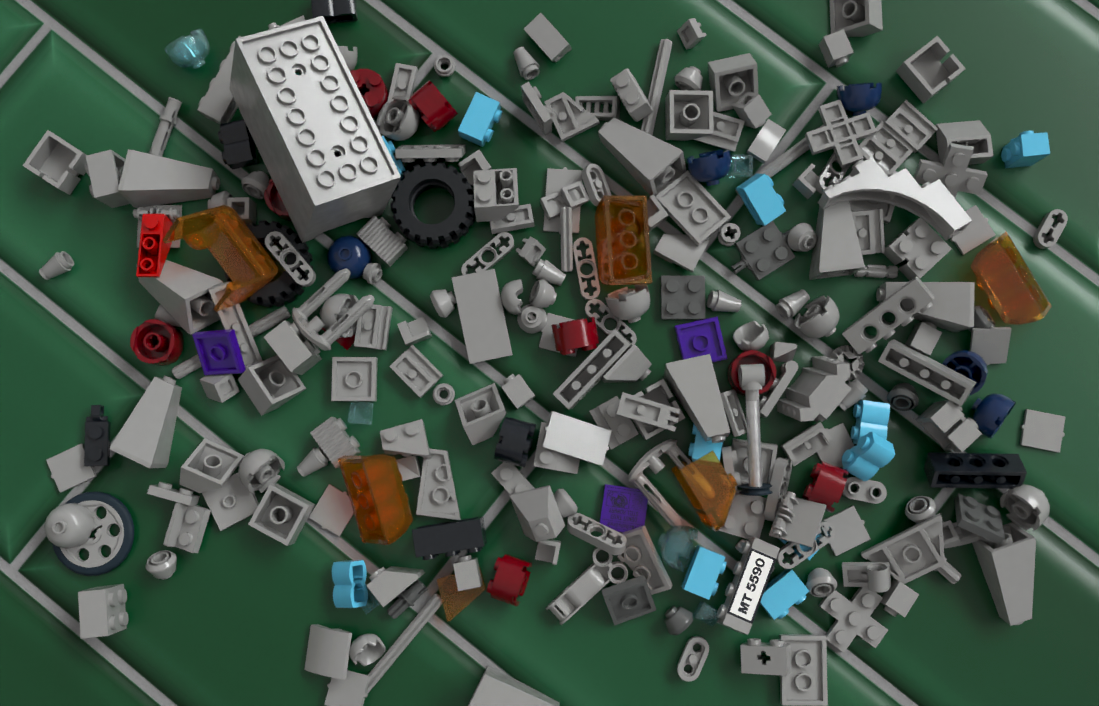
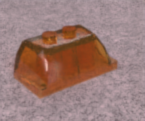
M603 196L595 213L600 281L605 285L651 284L652 270L647 196Z
M1007 231L999 234L976 255L971 264V269L977 277V285L982 291L985 290L989 297V305L992 309L997 310L1004 323L1021 325L1036 322L1046 316L1052 306Z
M377 454L338 458L362 542L389 545L398 540L409 528L413 517L408 503V496L402 483V475L399 472L395 457Z

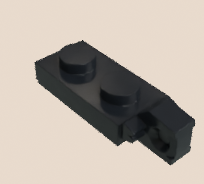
M91 405V417H86L84 466L86 467L110 465L111 422H109L108 416H104V406Z

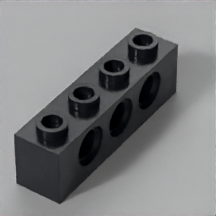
M928 452L924 466L929 485L933 488L1013 489L1023 485L1027 474L1019 454Z

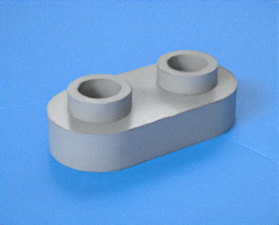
M589 164L582 170L581 176L590 201L597 207H603L611 201V192L602 169L596 164Z
M731 446L722 447L728 492L737 491V486H741L740 472L735 473L734 464H738L737 451L732 450Z
M857 477L846 478V485L842 493L846 498L874 504L881 503L886 498L887 490L882 483L873 480L862 481ZM852 484H855L857 486V490L855 492H852L850 490ZM875 488L879 491L876 497L872 493Z
M691 637L687 641L677 663V673L684 681H694L702 670L709 653V645L703 637ZM697 643L700 644V650L694 651L693 646ZM685 665H691V671H684Z

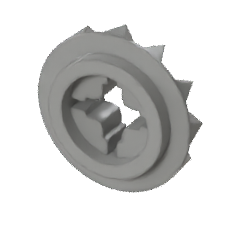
M849 345L840 346L831 353L830 358L843 362L844 357L846 359H854L850 364V377L848 378V380H853L862 373L865 365L863 355L858 354Z

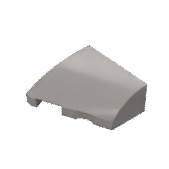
M663 234L653 254L671 264L675 263L693 272L711 237L697 246L688 235Z

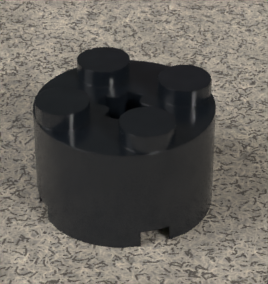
M505 417L499 434V442L496 445L494 459L525 468L528 459L527 454L528 451H531L534 440L530 437L534 436L536 424Z

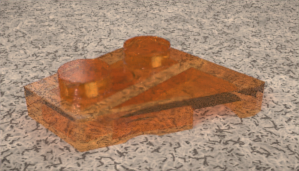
M479 567L482 579L481 587L458 591L455 574L437 578L447 622L451 621L486 590L481 567Z

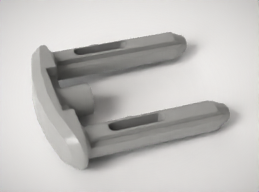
M347 268L339 270L299 308L294 307L292 309V318L300 332L310 342L324 351L331 350V344L366 313L375 301L372 295L362 297L322 335L318 334L325 326L324 322L317 315L310 322L308 317L349 279L351 272Z
M669 439L649 450L635 464L628 475V482H633L670 526L679 528L682 524L680 516L646 478L643 470L649 466L656 475L665 467L658 457L663 453H667L704 497L712 499L715 497V492L711 484L676 445L677 440ZM677 456H679L685 462V464L691 469L693 475L680 462ZM644 485H647V487L652 491V493L658 498L660 504H658L655 501V499L649 494V492L644 488Z

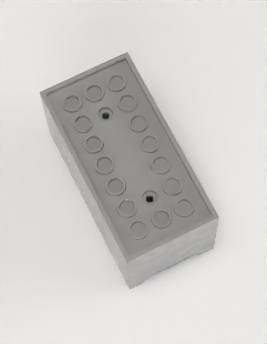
M320 16L236 38L229 89L302 243L312 240L323 232L362 218L382 215L401 176L324 17ZM299 71L301 75H296L295 72ZM334 153H339L340 157H336Z

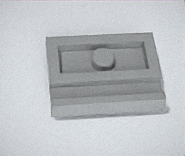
M907 100L885 122L890 129L915 149L914 153L938 130L930 120Z
M713 112V135L693 140L735 152L745 121Z
M883 209L851 211L862 255L885 253Z
M373 304L357 320L354 346L387 351L393 308Z
M413 344L389 366L420 398L444 376Z
M618 396L589 411L597 426L612 430L608 443L610 450L639 434L630 418L616 415L620 402Z

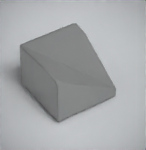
M775 342L771 345L770 358L778 362L792 361L797 345Z
M413 455L412 457L395 460L399 482L421 477L418 456Z

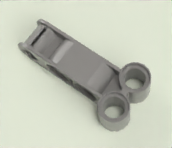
M595 547L592 552L594 563L552 600L546 607V610L549 609L557 617L560 625L564 624L609 581L615 584L625 582L628 577V570L625 564L619 561L612 562L613 556L608 553L607 560L599 561L596 558V554L602 549ZM621 567L624 570L622 577L614 578L611 575L612 569Z

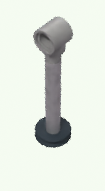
M739 365V385L742 387V390H745L749 476V483L739 486L742 488L739 494L748 496L769 495L773 493L770 491V487L773 485L762 483L759 389H762V386L765 385L764 365Z

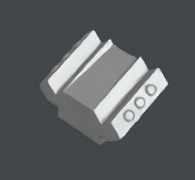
M827 356L812 357L813 367L802 368L801 375L790 387L786 388V398L777 401V411L801 422H823L851 390V387L845 383L850 377L849 363Z

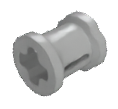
M733 223L724 225L718 235L720 244L726 247L734 245L740 237V228ZM726 232H728L729 234L733 233V237H726Z

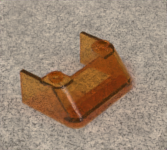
M226 205L176 218L163 238L164 243L183 238L193 249L203 250L208 248L231 278L232 282L228 283L225 287V294L214 307L216 312L245 301L269 283L278 273L277 265L237 212Z
M712 450L689 465H686L684 461L681 462L685 466L682 469H679L676 465L671 470L703 524L716 532L725 525L736 493L735 486L738 484L731 473H726Z

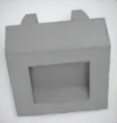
M695 18L688 19L677 30L686 50L693 48L706 36V33H702L700 29L701 23H697Z
M530 236L529 239L524 238L522 240L525 245L522 249L517 248L516 251L520 257L534 267L546 249L535 238Z

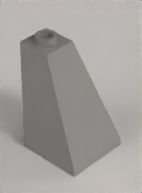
M613 118L611 121L604 123L598 131L603 145L650 196L658 195L686 172L684 154L681 149L623 121Z
M128 149L118 191L135 208L211 198L220 187V178L212 168Z
M849 201L838 203L822 209L819 205L815 232L817 241L813 247L809 279L814 280L855 274L865 266Z
M168 260L165 261L160 277H138L142 286L188 334L191 335L220 320L207 289L223 284L222 280Z
M885 282L881 284L876 292V299L879 301V304L908 282ZM923 282L935 297L931 301L933 305L923 313L919 310L912 315L914 319L930 322L939 328L951 332H960L974 327L975 282ZM909 298L901 301L903 307L907 309L914 307V302Z
M710 354L666 363L664 379L704 440H712V443L725 441V437H728L730 434V429Z
M165 375L163 378H153L111 444L110 450L148 468L167 467L182 387L175 384V379Z
M1011 522L1003 525L1005 539L1000 545L986 538L972 542L999 617L1010 626L1020 625L1024 621L1032 619L1036 551L1035 537Z
M488 665L467 706H560V703Z

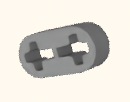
M1055 209L1044 216L1033 237V242L1038 248H1049L1055 245L1068 221L1067 214L1063 210ZM1057 216V221L1059 223L1053 225L1052 227V224L1054 222V219L1052 217ZM1049 232L1047 236V240L1049 241L1044 243V238L1042 236Z

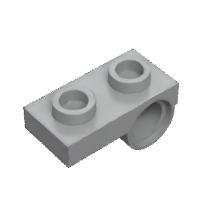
M889 562L842 563L844 587H868L870 591L878 593L886 592L890 589Z

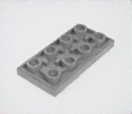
M495 269L452 277L469 364L513 355Z

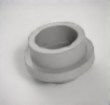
M440 56L434 62L435 72L441 77H448L455 71V62L450 56ZM444 64L449 65L446 70H443L441 67Z
M369 263L364 269L363 278L368 283L375 284L382 277L381 265Z
M442 383L434 388L433 398L440 405H448L454 400L455 391L449 384ZM446 390L448 392L447 398L442 399L440 393Z

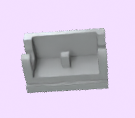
M542 13L537 15L524 28L525 32L552 62L559 61L572 49L570 44Z
M817 422L780 447L788 459H791L792 465L796 466L831 444L832 439L822 423Z

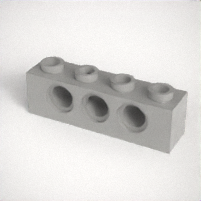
M916 276L845 329L842 335L858 354H861L863 351L869 353L877 347L876 342L882 337L884 340L891 337L895 333L894 329L901 324L904 327L914 319L912 315L919 310L921 313L928 310L933 305L931 301L934 300L935 296ZM909 298L914 302V307L907 309L903 307L901 301ZM891 312L895 315L896 319L893 322H887L883 318V314ZM865 327H875L877 330V334H867L865 331Z

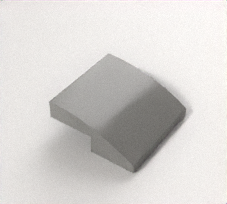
M881 122L876 127V134L865 138L859 145V148L865 160L873 157L885 174L888 175L895 171L915 149L884 122Z
M733 389L720 393L733 436L737 437L747 433L746 419L736 391Z
M319 624L311 625L305 670L327 677L346 679L352 633L339 628L331 629Z

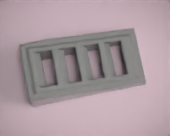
M618 96L575 97V102L582 107L583 103H586V111L598 120L611 121L613 118L618 120L620 118L621 102ZM592 103H595L594 113H591ZM601 104H604L603 113H600ZM609 104L612 105V113H609Z

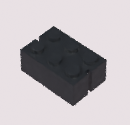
M483 516L420 526L412 530L416 557H422V560L435 559L440 553H445V557L458 555L461 552L460 550L467 549V553L478 552L487 544Z

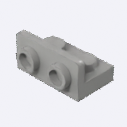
M176 502L163 545L177 547L191 553H198L211 510L198 505L189 506Z

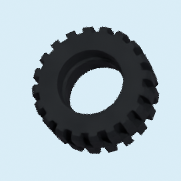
M425 162L426 166L423 167L417 164L413 166L414 171L409 172L407 170L403 173L404 179L402 181L399 180L396 186L397 189L396 191L394 190L391 196L393 202L390 204L394 221L401 232L418 246L423 248L428 246L429 249H436L437 246H441L442 249L449 247L448 244L452 242L454 244L460 241L459 238L462 235L466 236L469 233L468 228L473 226L475 221L473 190L466 177L462 173H458L457 169L453 166L446 167L445 163L438 162L437 165H433L432 162ZM431 188L445 189L454 199V209L451 215L443 222L437 224L421 222L414 212V205L419 195Z
M266 220L259 221V225L252 222L247 225V230L239 229L236 232L238 234L236 239L231 237L228 242L231 247L229 250L225 249L224 256L227 257V261H223V268L227 270V273L224 274L226 280L231 282L233 290L239 296L256 305L264 307L275 305L280 307L284 306L286 301L291 303L296 300L294 297L296 294L302 295L305 291L302 289L303 286L298 284L286 270L277 280L271 283L261 284L257 282L251 272L252 260L258 251L266 247L265 238L273 231L283 234L310 265L313 258L312 254L308 252L309 247L305 242L302 243L299 235L286 225L283 226L275 221L269 223ZM274 238L272 240L274 242L273 245L279 246L283 250L285 249L279 243L280 239ZM294 253L286 255L287 265H292L296 262V255ZM300 267L296 269L302 275L301 279L306 281L309 279L307 275L310 272L306 273Z

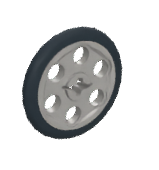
M99 491L82 493L68 500L65 504L77 503L88 508L94 517V529L98 530L94 534L95 537L89 538L87 542L78 547L62 548L52 543L53 550L60 562L71 571L85 576H98L117 568L126 559L134 541V524L127 507L114 496ZM100 506L104 507L107 511L103 519L98 518L96 513ZM112 524H117L120 528L117 536L110 534ZM103 545H108L111 548L109 557L102 555L101 548ZM83 548L89 551V558L86 561L79 557V552Z

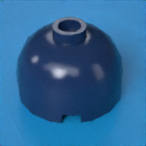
M881 82L876 83V87H874V83L849 84L844 86V89L843 85L837 86L838 100H841L845 111L853 112V116H858L874 109L881 99Z
M729 149L725 152L723 150L701 153L699 154L700 158L694 159V156L687 158L688 169L692 177L699 182H706L707 186L719 184V179L724 178L731 168Z
M342 236L334 240L330 245L327 259L331 270L335 274L339 270L347 268L351 272L348 280H353L363 275L366 265L372 262V255L367 244L360 238Z
M968 350L956 351L947 356L942 363L946 367L977 382L970 395L978 392L986 382L988 375L987 364L975 352Z
M995 393L987 395L983 400L978 398L971 408L974 410L972 419L977 423V429L991 439L1001 427L1007 415L1010 414L1016 402L1007 396Z

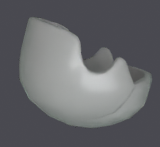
M521 279L506 283L501 291V301L504 308L514 315L522 313L520 306L523 302L517 298L523 292Z
M752 321L739 327L733 333V338L741 350L758 351L769 340V334L764 324L760 326L756 321Z
M367 633L360 635L352 642L349 654L355 665L358 661L363 666H367L378 660L384 654L386 647L377 635Z

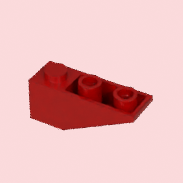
M165 214L142 215L136 277H160L172 244L174 225Z

